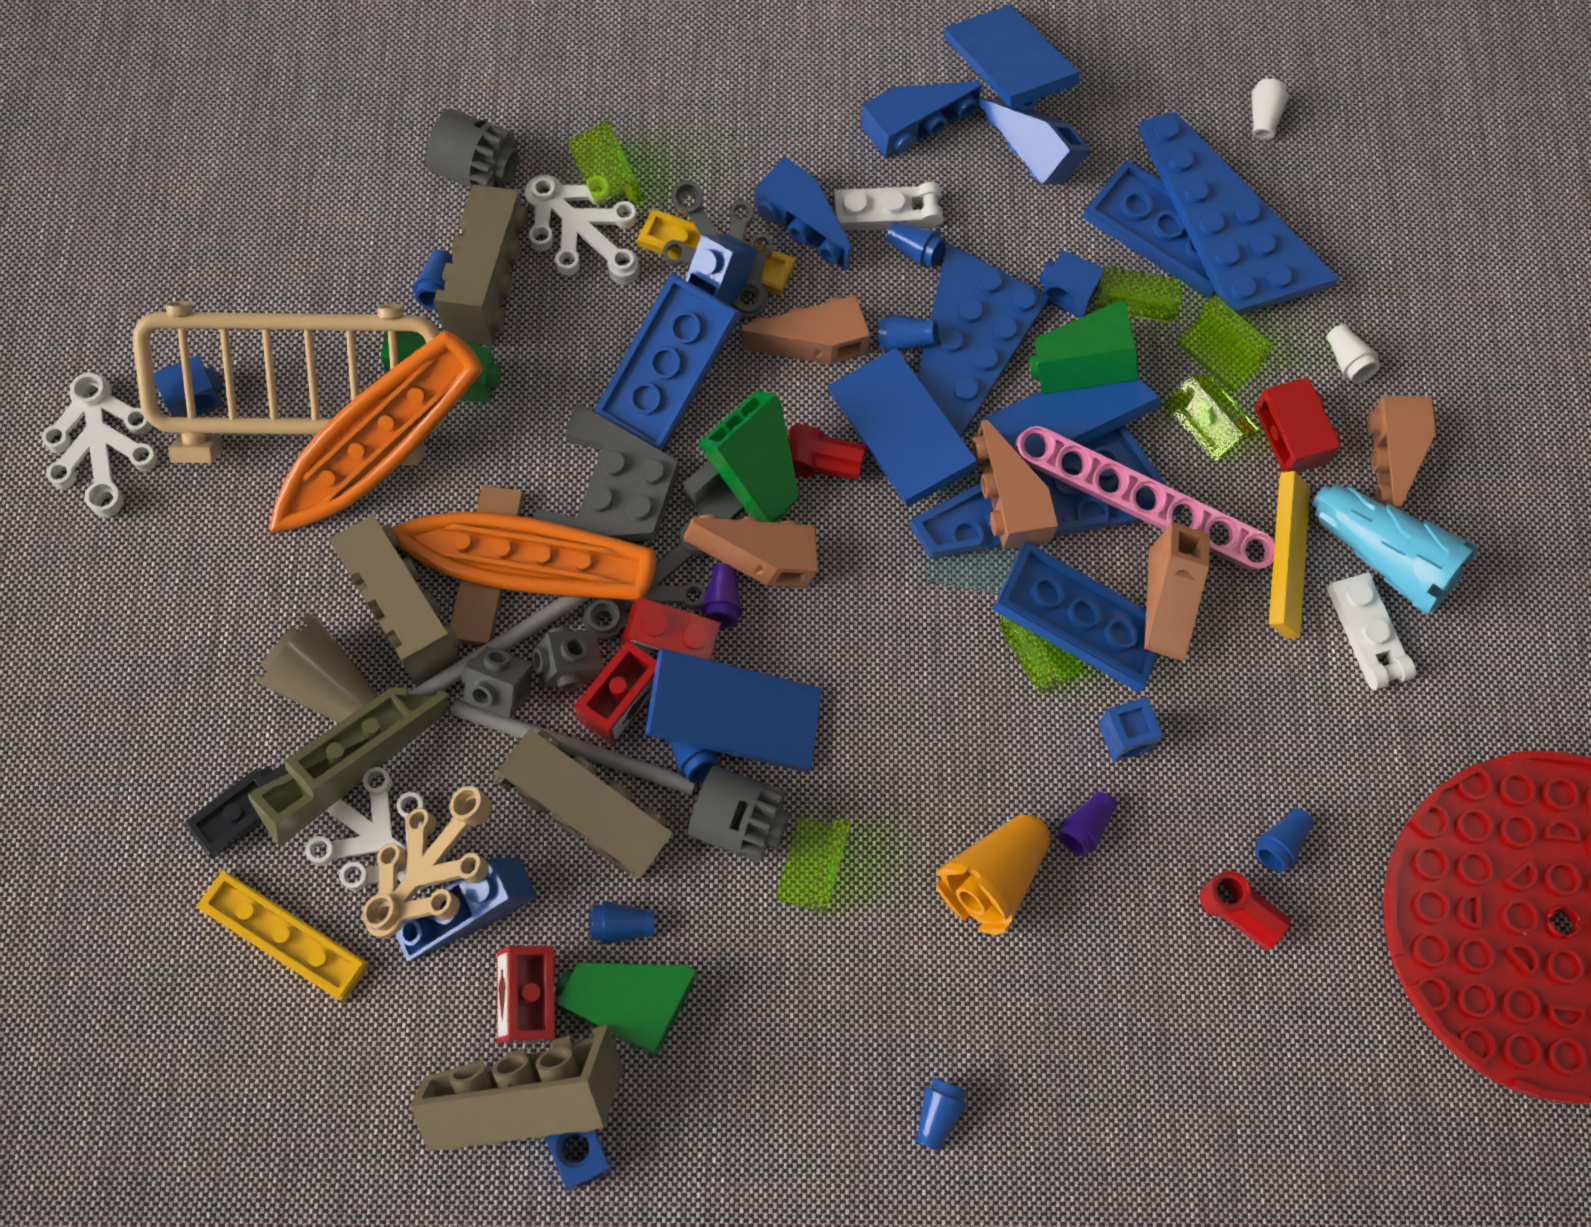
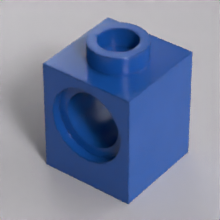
M1062 249L1055 263L1047 262L1039 279V282L1044 284L1042 292L1049 295L1047 303L1077 317H1083L1099 288L1105 268Z
M199 355L191 357L190 366L197 417L224 406L218 393L224 386L214 366L206 368ZM181 362L155 372V382L173 417H188Z
M1148 697L1108 708L1098 723L1113 763L1153 751L1163 738V733Z
M596 1129L587 1133L571 1132L551 1135L545 1138L564 1186L570 1192L613 1171ZM574 1137H585L590 1147L587 1157L578 1163L569 1162L565 1155L567 1143Z

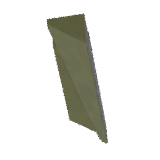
M391 687L285 760V769L289 772L288 774L248 794L249 800L278 846L285 844L361 783L364 774L369 769L382 766L447 713L448 695L444 691H437L435 696L409 694L407 688Z

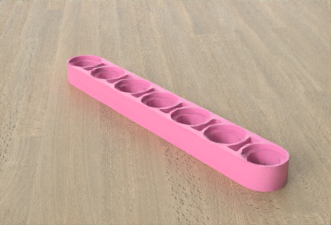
M1040 426L1030 427L1016 439L1015 451L1030 467L1164 531L1171 522H1174L1172 514L1175 507L1178 505L1186 506L1192 513V522L1188 527L1209 534L1210 527L1216 522L1226 526L1229 534L1227 542L1224 545H1217L1210 538V553L1251 571L1266 568L1273 562L1274 540L1268 534L1047 428ZM1029 435H1037L1045 442V452L1041 457H1032L1026 452L1024 443ZM1065 453H1075L1082 460V470L1078 475H1071L1064 471L1061 462ZM1104 470L1113 471L1119 479V486L1113 493L1104 491L1099 485V475ZM1140 488H1148L1153 491L1156 502L1151 510H1144L1136 503V493ZM1251 540L1259 541L1264 547L1265 555L1259 563L1252 562L1246 555V546Z

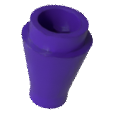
M718 564L713 567L712 577L700 609L705 618L721 622L719 629L734 627L737 624V619L742 615L737 583V569L729 564Z
M1095 792L1091 799L1061 821V830L1058 832L1060 842L1069 851L1080 856H1085L1089 851L1096 850L1110 817L1117 808L1116 802L1104 792Z

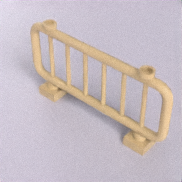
M173 301L166 303V312L150 313L142 317L133 330L132 342L140 405L144 417L152 426L163 432L181 433L168 447L170 463H212L223 451L221 435L207 434L316 435L331 420L320 418L312 330L346 331L351 401L359 395L354 331H388L390 369L398 365L396 331L417 332L424 337L426 343L439 335L440 332L434 323L424 317L403 315V305L396 303L378 305V314L193 312L192 302ZM156 329L178 330L188 417L167 416L159 409L150 344V335ZM186 329H220L229 417H196ZM228 329L262 330L270 418H238ZM270 330H304L312 418H279ZM445 416V417L440 421V423L432 430V432H434L435 430H437V429L440 428V426H441L442 423L444 422L446 416ZM424 440L400 465L419 464L425 454Z

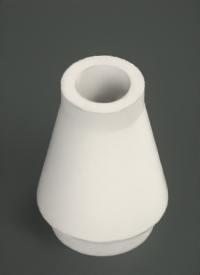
M1276 79L1261 80L1251 92L1252 135L1258 139L1268 140L1275 137L1277 125L1289 99V94L1286 91L1287 86L1282 81Z
M1346 324L1336 326L1327 334L1326 339L1333 349L1344 378L1350 379L1353 383H1361L1371 378L1379 370L1378 353L1354 334Z

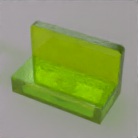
M609 121L568 140L570 149L595 203L600 204L625 192L630 203L633 205L646 200Z
M1103 267L1105 270L1098 288L1095 310H1099L1117 301L1125 300L1129 316L1168 323L1173 322L1181 304L1182 290L1178 289L1179 281L1177 279Z
M1216 295L1204 305L1198 320L1180 335L1177 340V345L1231 392H1236L1265 365L1274 348L1271 342Z
M1209 374L1191 376L1164 403L1214 462L1222 461L1243 440L1254 438L1260 433L1258 428Z
M1001 615L998 628L1040 696L1082 673L1083 667L1075 656Z
M805 817L799 818L776 894L778 901L826 915L851 826L850 821L834 817L833 823L830 825Z

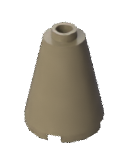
M309 614L302 618L308 625L300 632L294 627L289 629L262 661L261 666L267 670L266 673H256L254 678L262 686L340 723L375 699L378 694L321 621L313 614Z

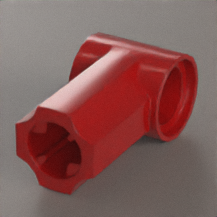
M795 424L790 427L788 441L796 476L811 477L816 473L854 481L859 480L866 445L826 437L821 430L810 425Z
M1227 870L1219 873L1208 880L1200 890V902L1208 914L1214 917H1223L1266 951L1271 950L1290 927L1289 924L1292 919L1252 890L1248 880L1236 871ZM1218 884L1226 886L1231 891V904H1227L1219 898L1217 893Z

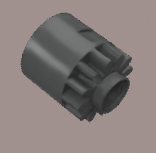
M446 109L435 122L426 149L427 168L434 174L471 188L473 184L503 188L504 184L512 180L518 167L519 152L515 150L517 141L513 140L515 133L457 110Z
M713 765L697 798L688 827V836L760 863L767 846L778 849L786 830L791 813L783 810L781 807L786 791Z

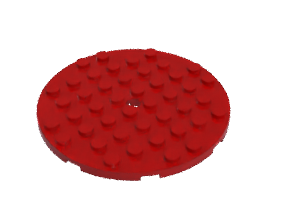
M1555 751L1510 753L1503 757L1476 763L1455 774L1430 793L1405 823L1390 856L1384 883L1383 912L1388 948L1399 980L1419 1016L1434 1035L1472 1069L1508 1089L1539 1100L1560 1104L1591 1105V758ZM1554 912L1564 913L1569 918L1571 931L1568 935L1563 936V933L1556 930L1553 922H1550Z

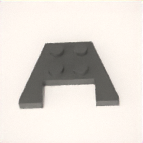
M576 404L564 434L567 442L601 449L577 517L536 508L533 518L587 530L628 542L656 540L681 469L678 460L583 405Z

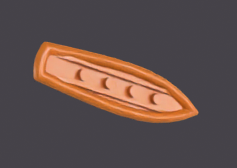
M445 330L388 371L338 412L313 437L297 457L287 474L274 505L269 530L276 533L322 521L348 508L386 479L432 432L483 372V366L472 348L460 337Z
M463 511L434 514L412 519L391 527L399 541L398 547L420 563L447 576L482 586L535 594L636 600L639 597H646L655 578L656 552L652 548L587 530L524 516L495 512Z

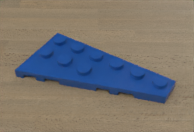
M1176 111L1140 122L1138 132L1228 319L1336 286L1339 278Z
M947 243L930 320H937L939 341L937 344L924 345L917 377L962 439L1044 310L1049 295Z
M1125 425L1082 445L1167 486ZM1065 453L1061 462L1064 471L1071 475H1078L1082 470V460L1075 453ZM1034 468L1032 469L1049 488L1058 523L1053 537L1143 521ZM1104 470L1099 475V485L1104 491L1113 493L1119 486V479L1113 471ZM981 483L910 520L909 527L930 559L1002 546L1000 536H994L992 533L990 513L993 511L991 499H985ZM1140 488L1137 491L1135 498L1138 506L1144 510H1151L1156 502L1153 491L1148 488ZM1181 505L1176 506L1172 516L1180 515L1183 507Z

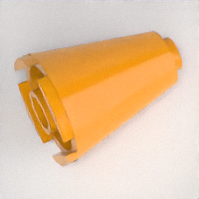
M1017 815L943 864L936 873V876L941 877L936 886L945 903L962 920L966 921L971 916L982 923L977 928L981 932L992 935L1004 933L1011 925L1051 844L1047 825L1036 816Z

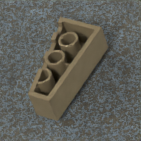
M474 184L470 190L461 217V231L464 235H455L452 244L453 264H445L442 273V279L445 280L444 290L437 289L434 297V303L443 330L454 333L466 342L493 346L496 332H502L505 311L502 308L504 297L509 298L511 295L512 274L509 273L511 264H517L520 254V242L517 240L519 230L524 231L527 224V207H522L519 190Z
M371 515L329 538L335 552L416 687L460 660L455 650L456 647L461 645L458 637L449 623L443 626L436 614L441 610L430 591L426 590L422 593L415 581L420 579V575L410 558L401 559L395 548L398 547L399 541L389 524L381 527L375 516Z
M529 728L497 770L492 782L503 789L511 783L518 788L516 793L521 797L523 803L535 811L545 812L546 809H549L554 813L551 818L558 827L577 838H580L583 834L589 839L587 842L589 848L633 878L638 879L642 877L673 834L665 827L668 821L655 810L646 807L643 811L630 802L633 797L632 794L618 783L613 781L609 785L604 783L594 775L597 769L584 758L576 755L572 759L559 750L562 745L561 742L549 732L540 729L536 733Z
M609 1025L593 1028V1037L572 1042L570 1035L552 1040V1049L528 1056L524 1048L509 1052L507 1056L498 1060L493 1066L486 1067L483 1060L425 1076L411 1102L410 1108L427 1151L458 1150L466 1146L489 1143L502 1144L507 1141L526 1138L542 1139L556 1134L571 1132L587 1133L595 1129L604 1128L624 1070Z

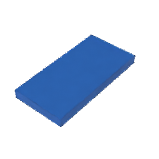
M1011 5L944 28L945 40L1010 108L1018 107L1080 84L1079 71Z
M1126 159L1084 210L1082 218L1200 294L1211 299L1215 294V290L1163 182Z
M671 272L593 412L664 452L742 313Z
M897 348L827 385L829 394L863 444L866 445V448L907 508L978 468L974 455Z
M1138 377V380L1048 394H1042L1039 391L978 420L980 428L981 421L988 420L1014 450L1018 436L1034 426L1047 428L1083 445L1160 408L1159 396ZM1029 435L1024 443L1026 452L1032 457H1041L1045 452V442L1037 435Z
M1025 541L1014 560L992 610L1133 690L1140 692L1146 686L1158 653L1144 649L1146 609Z
M663 648L658 652L645 735L808 772L812 770L822 688Z

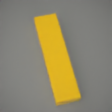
M652 208L637 241L638 247L663 255L664 245L671 240H678L686 247L697 249L701 235L693 222ZM743 240L744 243L750 246V242ZM755 244L754 246L755 249L758 250V252H765L768 250V248L759 246L757 244ZM677 247L671 248L668 251V256L672 259H677L682 255V250ZM773 250L772 255L766 259L761 284L767 292L782 296L795 267L796 258Z
M1295 471L1283 472L1279 477L1269 624L1286 639L1300 638L1310 501V487Z
M222 870L196 906L343 1003L370 966L369 963L225 870Z

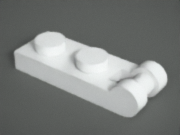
M925 182L917 187L834 190L835 216L843 231L889 229L895 221L905 225L926 228L939 226L944 221L943 209L938 206V201L941 199V188L936 182ZM912 205H923V208L913 210Z
M1367 572L1331 583L1327 588L1328 594L1369 687L1372 690L1387 687L1389 681L1397 679L1399 682L1414 679L1416 676L1414 663L1405 654L1370 573ZM1386 656L1389 664L1383 666L1377 658Z

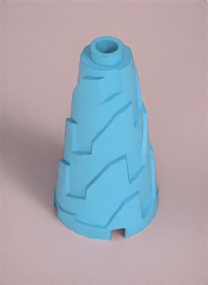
M1335 484L1330 488L1325 485L1312 502V506L1317 508L1315 516L1319 518V522L1323 527L1353 548V553L1383 575L1385 582L1410 600L1415 608L1428 616L1431 615L1432 611L1435 612L1464 575L1462 564L1466 562L1470 565L1479 549L1477 545L1466 538L1462 539L1426 519L1422 522L1388 503L1385 506L1350 486L1344 488L1339 484Z

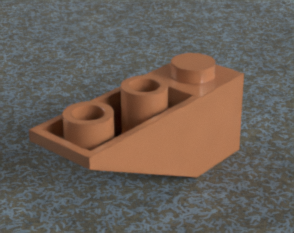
M856 295L845 298L833 297L826 300L823 304L808 308L796 307L789 310L786 314L771 318H755L748 324L741 326L743 350L834 364L867 355L869 350L870 333Z
M1383 396L1375 409L1371 410L1368 415L1367 429L1374 439L1371 467L1373 471H1377L1378 479L1374 500L1385 506L1388 503L1398 509L1401 508L1436 434L1432 397Z
M988 420L981 421L977 437L972 439V448L977 462L982 461L984 474L981 475V487L985 499H991L993 511L990 513V524L993 535L1000 536L1003 550L1021 547L1025 541L1032 545L1051 542L1058 523L1049 488Z
M707 514L693 517L684 533L685 542L729 564L766 586L806 588L818 572L814 525H801L798 521L786 520L779 523L761 522L753 517L730 520L721 519L717 515Z
M1171 522L1150 547L1144 649L1181 661L1186 659L1209 569L1210 534Z

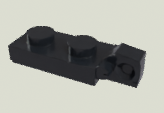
M285 762L275 770L270 766L260 771L257 768L185 821L184 824L208 857L214 860L262 823L261 818L249 800L248 794L288 774L289 772L285 769Z

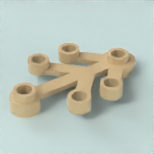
M465 786L453 795L449 807L450 813L454 818L427 851V837L434 832L437 820L433 814L424 808L414 809L406 818L405 825L409 831L408 851L395 843H388L380 849L377 855V863L380 866L378 894L368 900L362 913L363 922L369 933L377 938L384 939L395 935L401 929L404 922L430 915H434L441 920H449L458 912L460 902L458 897L448 890H436L428 898L411 900L412 897L423 887L462 878L471 884H477L487 876L489 865L485 859L476 853H467L459 860L440 864L470 826L484 823L490 815L489 798L477 788ZM424 819L422 825L418 827L420 821ZM396 854L393 861L390 862L391 857ZM476 863L475 869L469 873L472 865ZM407 865L406 877L397 887V873L402 871ZM447 899L445 907L440 910L441 904Z

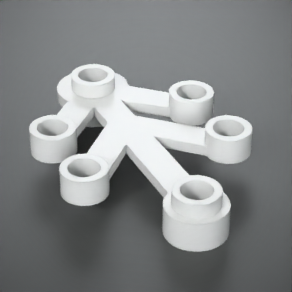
M539 175L527 183L525 187L526 201L535 209V224L529 231L531 246L537 251L549 250L554 243L550 228L551 212L553 211L562 220L561 250L555 257L557 269L561 274L570 276L577 273L580 268L577 253L578 234L608 261L609 276L614 282L630 284L637 279L640 269L636 254L628 249H618L593 226L617 225L620 228H630L637 219L635 206L628 201H621L615 204L613 209L573 208L566 202L589 200L596 205L606 203L610 198V189L605 179L596 177L589 180L587 185H562L553 176ZM597 188H601L604 190L600 194H595L592 192ZM542 190H549L547 193H539ZM622 212H629L631 214L626 218L618 216ZM539 235L548 236L543 241H538L535 239ZM565 259L574 260L570 265L562 264V261ZM620 261H629L627 265L621 266L617 264Z
M84 373L77 376L71 383L70 398L72 403L57 422L46 428L42 434V441L51 452L62 453L66 451L59 461L52 463L48 467L46 475L48 480L58 489L71 487L76 480L75 468L90 451L94 483L86 490L85 501L96 515L110 517L116 515L121 510L124 498L112 480L108 446L127 456L135 468L140 471L153 469L157 464L158 457L150 445L145 443L138 444L104 423L103 410L123 420L125 426L132 434L137 436L144 435L151 430L152 425L144 417L142 408H132L113 397L112 387L104 377L93 373ZM97 391L94 396L87 398L91 392ZM85 415L86 427L71 445V437L68 433ZM144 418L140 425H132L135 419ZM62 435L59 442L51 443L55 436ZM149 453L146 460L137 461L141 454ZM67 471L65 477L56 479L59 472ZM113 498L108 505L102 506L105 499Z
M374 767L369 769L363 776V785L370 793L372 822L342 799H339L326 810L361 837L329 841L322 836L314 837L307 843L305 849L306 856L310 861L318 866H324L334 859L378 853L388 843H395L408 851L409 831L407 828L406 847L392 836L388 793L392 786V780L386 770ZM378 775L384 776L385 781L381 787L372 788L370 786L372 778ZM406 792L397 801V810L405 819V823L409 813L404 812V806L408 801L416 800L418 801V808H426L423 799L415 792ZM422 820L420 821L418 827H420V826L422 825V823H423ZM321 844L327 845V853L321 858H315L313 855L315 848ZM349 862L342 867L339 878L347 889L359 891L366 885L379 883L380 866L376 865L365 868L358 862ZM407 865L402 871L397 873V880H400V882L406 877ZM352 870H361V879L354 884L348 883V874Z

